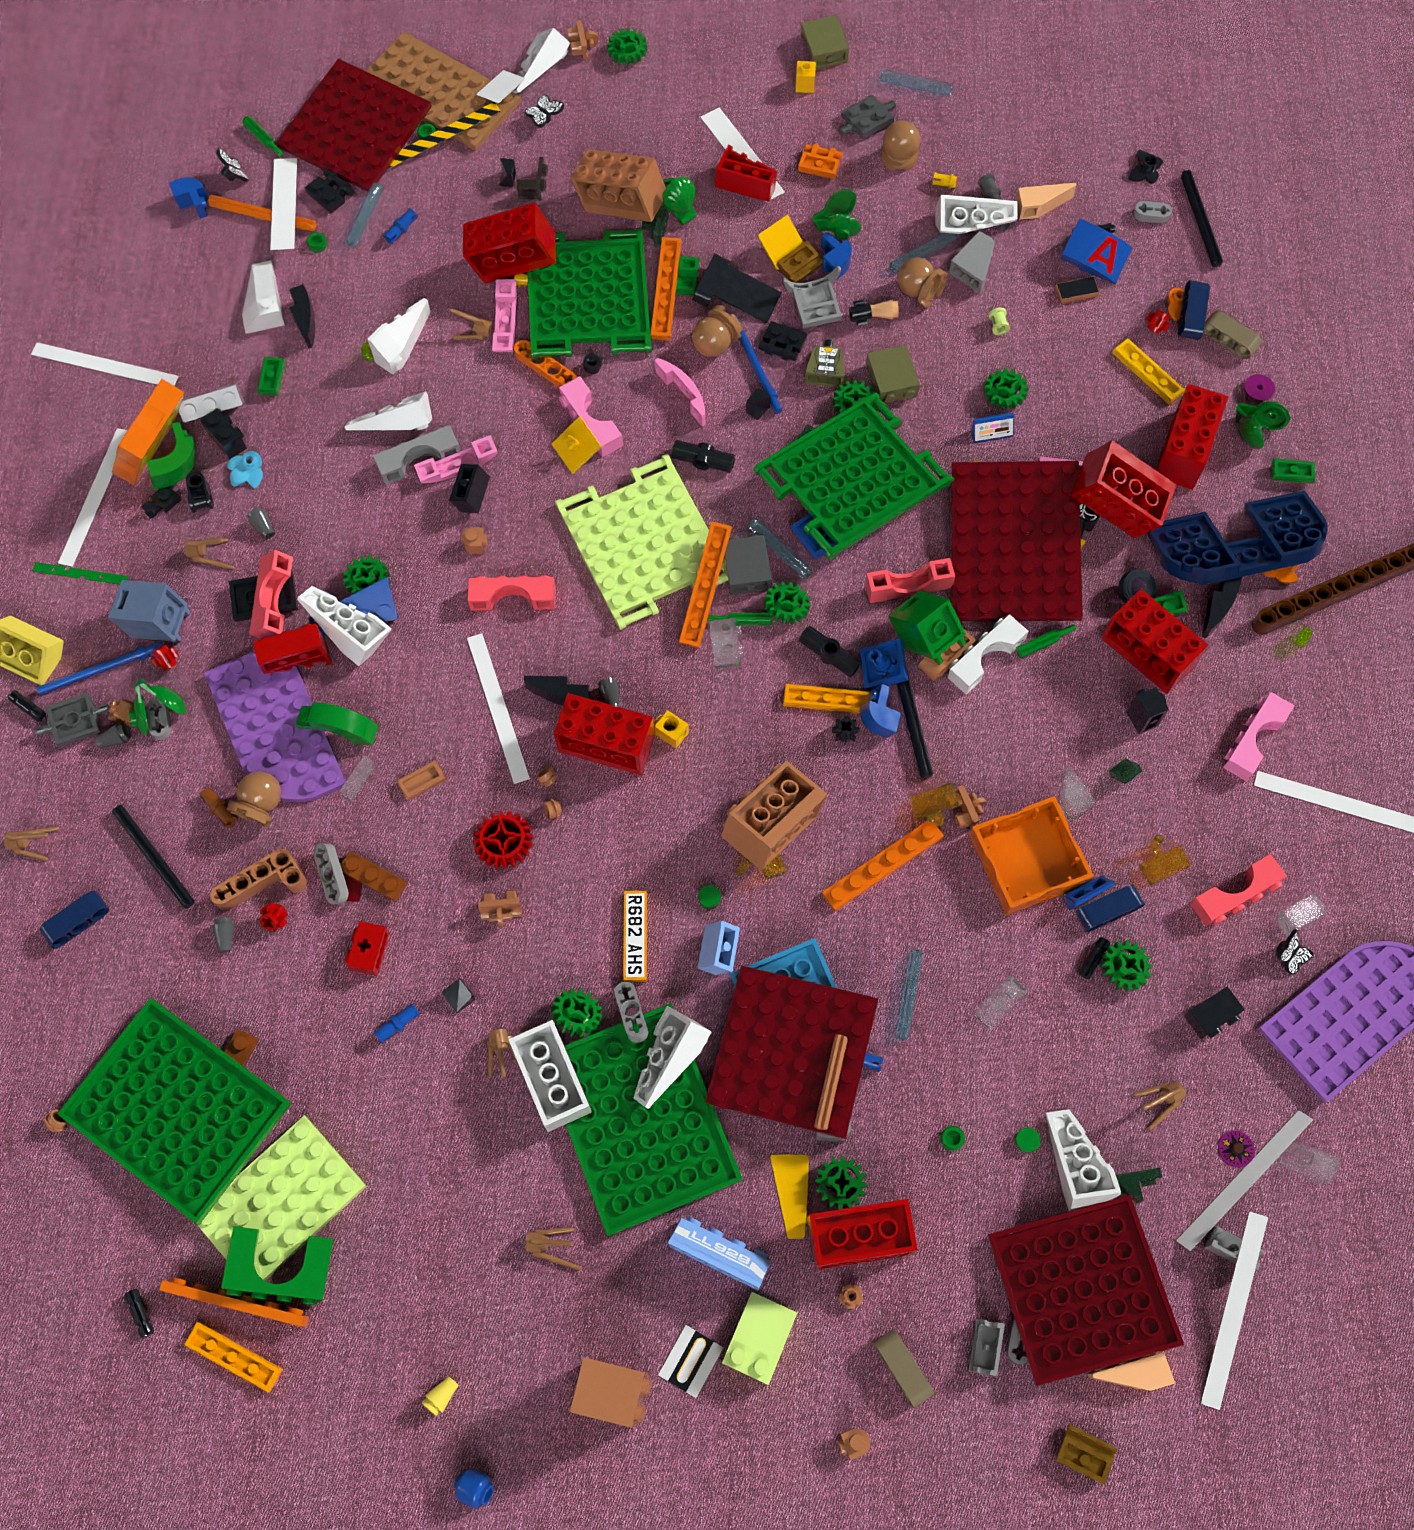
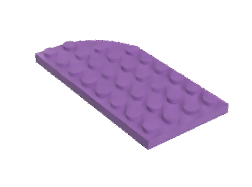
M254 651L204 672L245 775L255 771L270 773L279 781L282 790L281 800L287 802L313 801L348 786L325 731L299 729L295 726L301 706H312L311 698L297 666H292L290 671L264 674L258 665Z
M1377 941L1354 948L1257 1029L1324 1104L1329 1102L1414 1028V947L1392 941Z

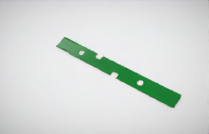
M35 562L32 570L79 579L81 576H85V580L119 585L122 580H128L129 576L71 567L69 570H65V566Z

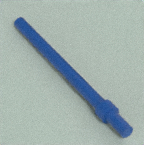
M743 329L740 332L742 337L739 340L764 391L771 396L770 404L775 414H779L782 412V408L777 400L778 395L775 389L771 387Z
M158 642L147 647H138L134 652L38 686V693L42 695L134 660L149 658L152 651L162 646L163 643Z

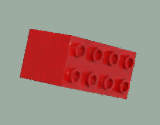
M534 202L464 223L463 257L481 280L487 284L496 281V279H504L556 264L555 231Z
M1192 384L1187 385L1175 411L1156 467L1157 472L1176 485L1191 490L1194 489L1207 463L1229 396Z
M1112 440L1085 455L1071 496L1081 504L1092 509L1097 515L1107 519L1112 525L1126 532L1128 536L1137 538L1162 527L1176 484Z
M1142 589L1112 616L1101 638L1166 694L1195 668L1209 646Z
M568 693L554 730V736L560 753L642 776L655 739L652 716Z
M908 1199L809 1214L807 1218L815 1270L910 1256L918 1251Z

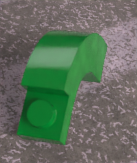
M180 422L172 423L176 442L173 452L163 458L147 461L154 490L169 487L180 482L194 467L196 452L193 436L188 437L187 431L182 430Z
M313 702L312 706H301L295 724L299 729L325 730L336 733L355 745H373L379 726L369 718L352 710Z

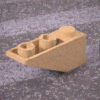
M1076 183L1018 188L1016 201L1019 220L1039 218L1069 201L1074 196Z
M1164 1352L1123 1362L1113 1367H1105L1087 1374L1088 1378L1144 1391H1152L1175 1384Z

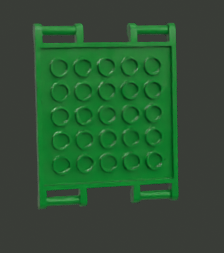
M642 228L625 231H609V229H604V240L565 242V231L555 234L556 264L527 272L532 359L563 355L572 357L571 344L611 342L612 355H618L620 352L639 351L652 353ZM645 340V343L617 344V341ZM565 344V347L537 349L539 345Z
M877 392L762 460L753 468L756 475H760L774 491V496L778 500L784 499L787 494L792 492L814 518V520L804 526L803 530L807 535H811L824 550L825 556L829 561L835 559L844 550L944 487H949L952 481H954V478L950 474L947 475L932 458L929 450H925L916 456L894 430L898 429L903 421L887 408ZM873 406H875L883 414V416L888 420V422H886L881 417V415L873 408ZM923 463H926L932 469V471L940 478V480H938ZM770 467L785 485L780 487L766 469ZM821 526L836 544L834 547H831L817 530L818 527Z

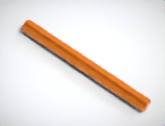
M215 195L209 196L208 203L211 207L272 222L271 209ZM295 216V228L314 232L317 228L315 220Z

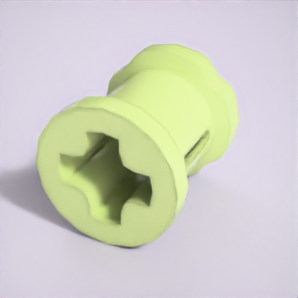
M999 307L989 312V319L992 320L993 324L992 331L995 335L1004 334L1010 329L1009 323L1006 321L1007 312L1005 308Z

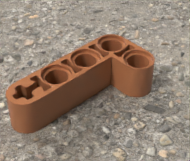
M278 849L215 886L210 893V898L221 910L228 911L279 880H282L290 891L294 893L301 892L307 885V879L293 856L285 849ZM288 858L285 865H279L282 859ZM268 870L266 876L259 877L262 871ZM299 876L297 882L290 884V880L293 877ZM248 882L246 888L239 890L242 883Z

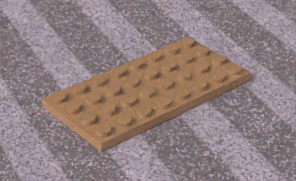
M405 31L366 70L368 73L430 101L432 107L422 121L432 124L438 130L494 102L476 95L492 80ZM511 92L500 103L495 102L500 109L499 113L452 136V138L476 151L521 103V97Z

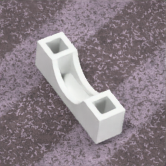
M1010 614L1004 620L1000 618L994 624V629L990 633L985 632L979 638V643L975 647L971 645L964 652L963 658L954 660L949 666L948 679L966 695L982 680L984 671L981 666V658L985 654L992 651H1004L1011 654L1017 646H1020L1025 641L1029 631Z

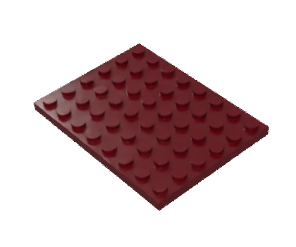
M1079 461L952 462L951 472L954 481H952V566L955 573V580L952 585V606L959 621H998L1000 618L1004 620L1009 614L1017 621H1082L1080 502L1071 496L1079 474Z

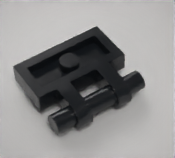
M326 169L324 171V175L327 177L325 180L317 177L304 188L308 195L332 214L345 204L343 196L346 194L349 197L353 196L354 190L348 182L342 181L336 172ZM336 185L338 188L334 190L332 186Z
M770 321L763 336L764 342H760L758 349L765 351V354H774L782 357L783 360L796 362L798 358L797 353H801L808 333Z

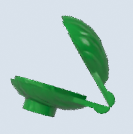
M681 176L679 178L664 179L666 189L662 194L663 203L660 208L673 212L681 225L696 218L697 214L692 205L695 197V185L690 178Z
M840 189L833 193L827 200L824 209L813 215V221L819 232L831 231L837 238L844 240L856 236L861 231V225L855 218L849 215L855 208L856 193L851 189Z
M1267 401L1257 406L1240 403L1236 406V423L1239 424V431L1243 440L1253 449L1259 450L1263 448L1262 427L1268 430H1281L1288 426L1291 420L1289 411L1279 402Z
M139 679L134 683L137 696L134 700V710H129L131 727H138L143 735L147 736L149 729L143 695H140L139 685L153 694L171 710L180 715L186 714L185 703L175 691L164 686H150L144 679Z

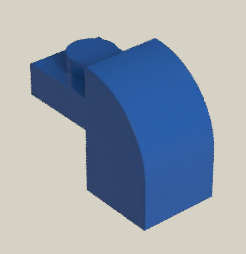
M187 177L169 182L180 210L194 205L200 219L207 217L205 208L208 207L206 201L209 198L200 181Z
M826 232L822 235L821 249L827 253L823 256L822 269L829 274L836 266H840L841 272L837 278L839 279L850 268L852 248L848 240L840 243L838 238Z
M881 684L870 692L868 702L860 707V716L863 724L869 731L888 738L897 732L901 712L885 707L890 687Z

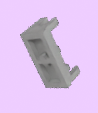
M1214 1226L1204 1248L1236 1264L1243 1239L1218 1226ZM1260 1248V1252H1259L1258 1259H1259L1260 1255H1263V1254H1264V1250L1261 1249V1248ZM1258 1260L1255 1270H1258L1261 1264L1258 1262Z
M976 1319L968 1371L997 1377L1005 1324Z

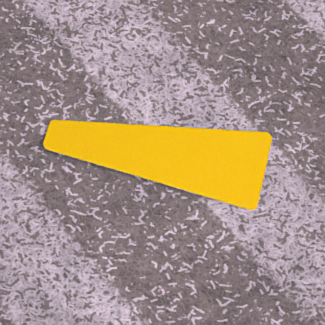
M771 1155L770 1158L787 1238L802 1239L805 1237L809 1156Z

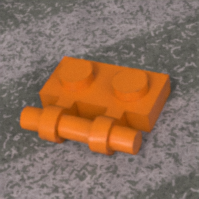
M806 144L805 151H803L798 165V171L835 180L843 152L836 151V148L831 147L830 149L822 148L818 144Z

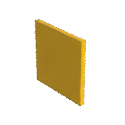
M788 214L757 235L776 270L779 269L776 266L777 261L803 244Z
M580 416L552 443V446L572 474L581 468L602 447Z

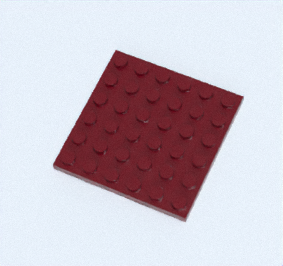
M338 58L276 144L278 148L323 170L329 169L334 171L341 179L371 193L429 112L432 105L430 101Z
M741 965L705 1103L846 1140L879 998ZM835 1035H843L847 1037V1044L827 1130H819L815 1128L814 1124Z
M1131 1195L988 1234L1036 1387L1184 1345Z

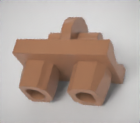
M579 20L576 21L577 27L567 29L568 39L571 42L572 56L582 54L583 60H588L587 46L593 48L598 43L599 38L597 33L591 30H587L584 34L582 21Z
M961 785L957 787L956 792L947 796L946 803L950 810L961 807L963 813L955 815V823L958 828L969 826L971 830L980 821L978 815L984 813L982 806L986 804V800L983 797L977 798L975 793L968 795L965 786Z
M506 891L504 899L496 900L495 894H483L482 902H478L481 920H489V922L498 921L499 928L504 927V920H512V917L522 916L519 897L517 898L516 891Z

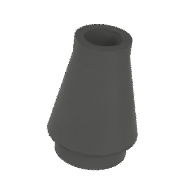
M259 507L248 513V522L265 540L275 535L265 510Z
M615 678L599 681L597 689L604 703L620 707L619 687Z
M116 723L101 735L95 737L97 746L102 749L127 743V740L131 739V733L126 724Z
M233 918L214 919L212 929L218 952L232 951L235 929Z

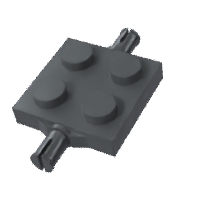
M871 95L843 110L842 118L847 122V125L839 128L840 134L843 136L853 131L862 139H865L894 122V116L889 111L896 108L895 101L891 100L886 104H881Z
M87 692L47 706V724L35 728V732L38 737L51 732L55 744L59 748L100 734L99 715L109 712V704L106 703L95 707L91 695Z

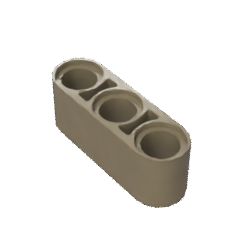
M1214 311L1205 322L1203 333L1243 359H1249L1262 344V339L1257 333L1222 311Z
M894 1329L873 1342L879 1356L913 1408H916L935 1395L931 1385Z

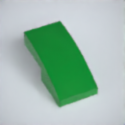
M680 256L676 294L694 296L697 288L699 258Z

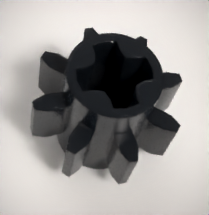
M863 300L853 301L854 306L849 307L851 322H856L858 326L868 324L867 319L872 318L870 304H865Z
M847 716L842 720L836 719V726L832 727V733H837L835 741L840 740L844 742V745L850 740L855 742V734H858L860 730L859 727H855L856 719L850 720Z

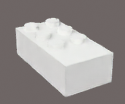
M553 1020L509 1039L547 1132L592 1112Z

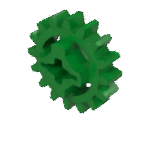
M629 28L624 32L622 29H619L620 33L613 32V37H609V42H607L608 54L612 56V61L618 60V64L625 62L626 66H628L629 62H632L634 65L635 60L641 62L642 57L646 56L647 51L646 37H643L642 32L637 34L636 29L631 32Z
M1004 368L1003 372L996 369L995 374L990 373L989 378H986L984 387L985 399H991V406L995 403L998 404L997 409H1000L1001 406H1004L1005 410H1008L1009 406L1016 409L1017 404L1022 405L1023 401L1027 398L1029 385H1026L1027 379H1021L1022 373L1015 374V369H1012L1011 372H1008L1007 368Z
M854 380L853 384L846 381L845 387L839 385V390H835L833 398L834 411H839L840 414L873 393H876V391L871 392L872 386L865 387L864 381L861 384H857V380Z
M362 555L360 561L353 559V565H346L348 571L343 572L345 577L343 582L347 591L353 595L377 581L389 577L390 573L386 564L381 563L380 558L373 560L372 555H369L368 559H364Z
M782 581L780 586L774 584L772 589H768L764 599V608L769 610L768 616H775L774 621L781 619L782 624L785 625L786 621H789L793 625L795 620L800 623L803 617H807L811 606L809 603L810 596H805L806 590H799L800 585L793 587L792 582L789 585H785Z
M1129 940L1123 943L1118 941L1114 946L1108 947V953L1102 955L1106 962L1101 964V967L1107 970L1103 973V976L1109 975L1110 977L1108 983L1115 982L1117 990L1124 986L1125 992H1128L1131 988L1135 991L1140 988V985L1144 986L1147 984L1146 979L1152 977L1148 970L1153 968V965L1147 962L1151 956L1143 954L1146 949L1142 948L1139 950L1137 942L1130 946Z
M571 988L569 993L563 990L561 995L556 996L551 1007L553 1011L551 1018L557 1019L555 1026L561 1025L563 1027L561 1032L564 1033L568 1030L572 1037L575 1032L578 1033L579 1037H582L584 1032L590 1035L593 1030L597 1029L602 1018L600 1014L602 1007L596 1006L598 999H590L591 993L589 992L587 995H584L583 989H580L578 993L575 992L574 988Z
M844 1156L841 1157L840 1162H837L835 1157H832L831 1165L827 1162L823 1163L825 1171L818 1169L817 1174L821 1176V1179H815V1183L821 1185V1187L816 1190V1193H823L822 1202L830 1201L829 1208H832L834 1204L838 1205V1210L842 1209L843 1205H846L847 1208H852V1202L857 1205L860 1204L858 1196L865 1197L866 1195L862 1188L868 1187V1183L862 1182V1179L867 1174H860L859 1171L862 1165L853 1166V1158L847 1163ZM838 1168L837 1173L833 1177H826L832 1169ZM847 1169L854 1173L856 1179L850 1177V1175L847 1173ZM842 1173L843 1181L848 1183V1185L844 1186L840 1194L841 1189H839V1185L835 1184V1182H838ZM826 1187L831 1188L835 1192L836 1198L829 1194ZM849 1190H856L852 1197L845 1199L846 1193Z

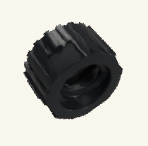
M589 354L583 359L585 371L590 374L599 372L602 366L598 355ZM590 362H595L596 365H595V366H590L589 363H590Z

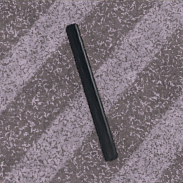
M1184 170L1181 174V179L1213 267H1220L1224 260L1191 170Z
M908 676L907 681L897 683L920 776L921 778H929L933 775V770Z
M117 805L113 808V815L185 909L194 905L195 900L122 805Z

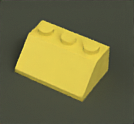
M11 615L0 619V666L39 685H43L61 660L64 640Z

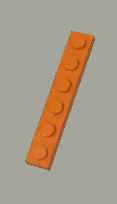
M662 237L651 340L671 341L682 244L681 238Z
M711 521L679 644L700 649L732 526Z
M930 818L824 890L821 895L832 910L836 912L944 838V835Z
M172 1277L171 1281L162 1280L159 1288L160 1291L301 1327H307L309 1321L308 1316L302 1315L304 1310L289 1307L288 1311L280 1310V1304L265 1301V1304L261 1305L255 1303L257 1298H251L246 1295H242L241 1299L233 1298L232 1295H226L227 1290L219 1289L218 1293L209 1291L210 1286L195 1283L194 1287L186 1286L187 1280Z

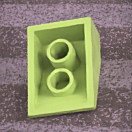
M751 1292L722 1364L769 1385L797 1312Z

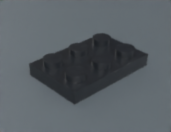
M292 569L291 576L284 583L279 594L278 610L280 613L299 610ZM258 576L229 581L232 614L235 622L252 618Z

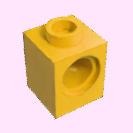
M797 61L795 92L814 93L816 62Z
M668 710L664 715H659L654 723L655 735L676 749L689 733V724ZM670 725L675 727L673 731L665 730Z

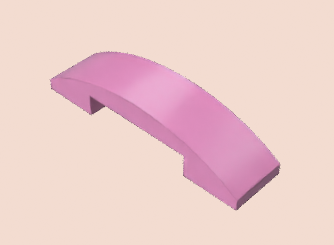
M496 279V315L492 351L513 352L516 330V280Z
M659 358L655 359V372L666 385L674 382L690 400V413L702 427L706 425L704 402L693 381L675 365Z
M491 435L471 442L473 447L443 459L434 461L433 458L415 464L414 467L421 484L457 477L461 464H478L481 466L498 454Z

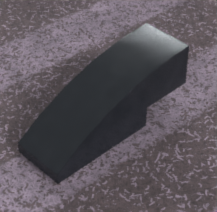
M301 284L289 289L295 304L289 307L308 348H311L315 338V315L305 286Z
M1242 577L1221 581L1218 591L1214 590L1207 603L1202 637L1207 638L1223 621L1237 597Z
M524 676L526 689L550 702L563 706L568 693L590 699L589 685L569 684L567 676Z

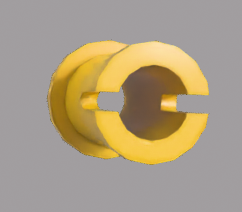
M934 173L933 178L941 180L934 179L932 185L949 187V190L956 187L957 176H954V174Z
M528 274L514 276L518 288L520 286H528Z

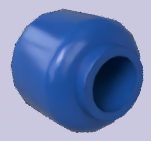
M469 1468L464 1473H460L454 1482L456 1499L473 1509L487 1505L494 1492L491 1477L475 1468Z

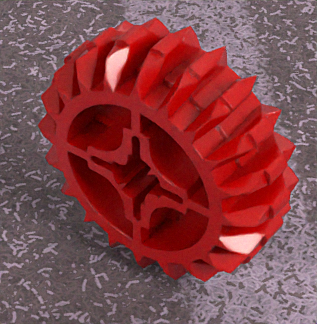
M500 810L499 816H495L491 812V819L488 820L483 817L484 825L477 824L479 831L473 833L476 838L473 840V845L476 847L474 851L477 855H480L479 859L481 862L486 861L488 867L494 863L496 870L500 868V865H503L504 870H507L508 864L516 868V861L518 860L520 863H523L522 855L529 856L530 852L527 849L533 848V843L530 842L534 839L533 834L530 833L532 831L531 826H526V819L520 820V814L517 813L512 816L510 810L506 815ZM506 826L514 827L520 833L509 832L506 830ZM497 828L494 834L489 835L492 830ZM503 833H504V835H505V837H506V839H505L506 842L503 843V844H504V848H503L502 844L500 843L501 838H503ZM518 845L515 850L509 853L511 847ZM486 847L498 848L501 855L490 852Z

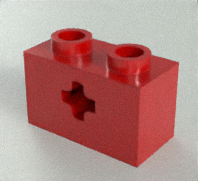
M359 921L358 927H355L352 932L353 944L351 950L348 949L345 957L346 965L351 971L378 976L390 935L386 926Z

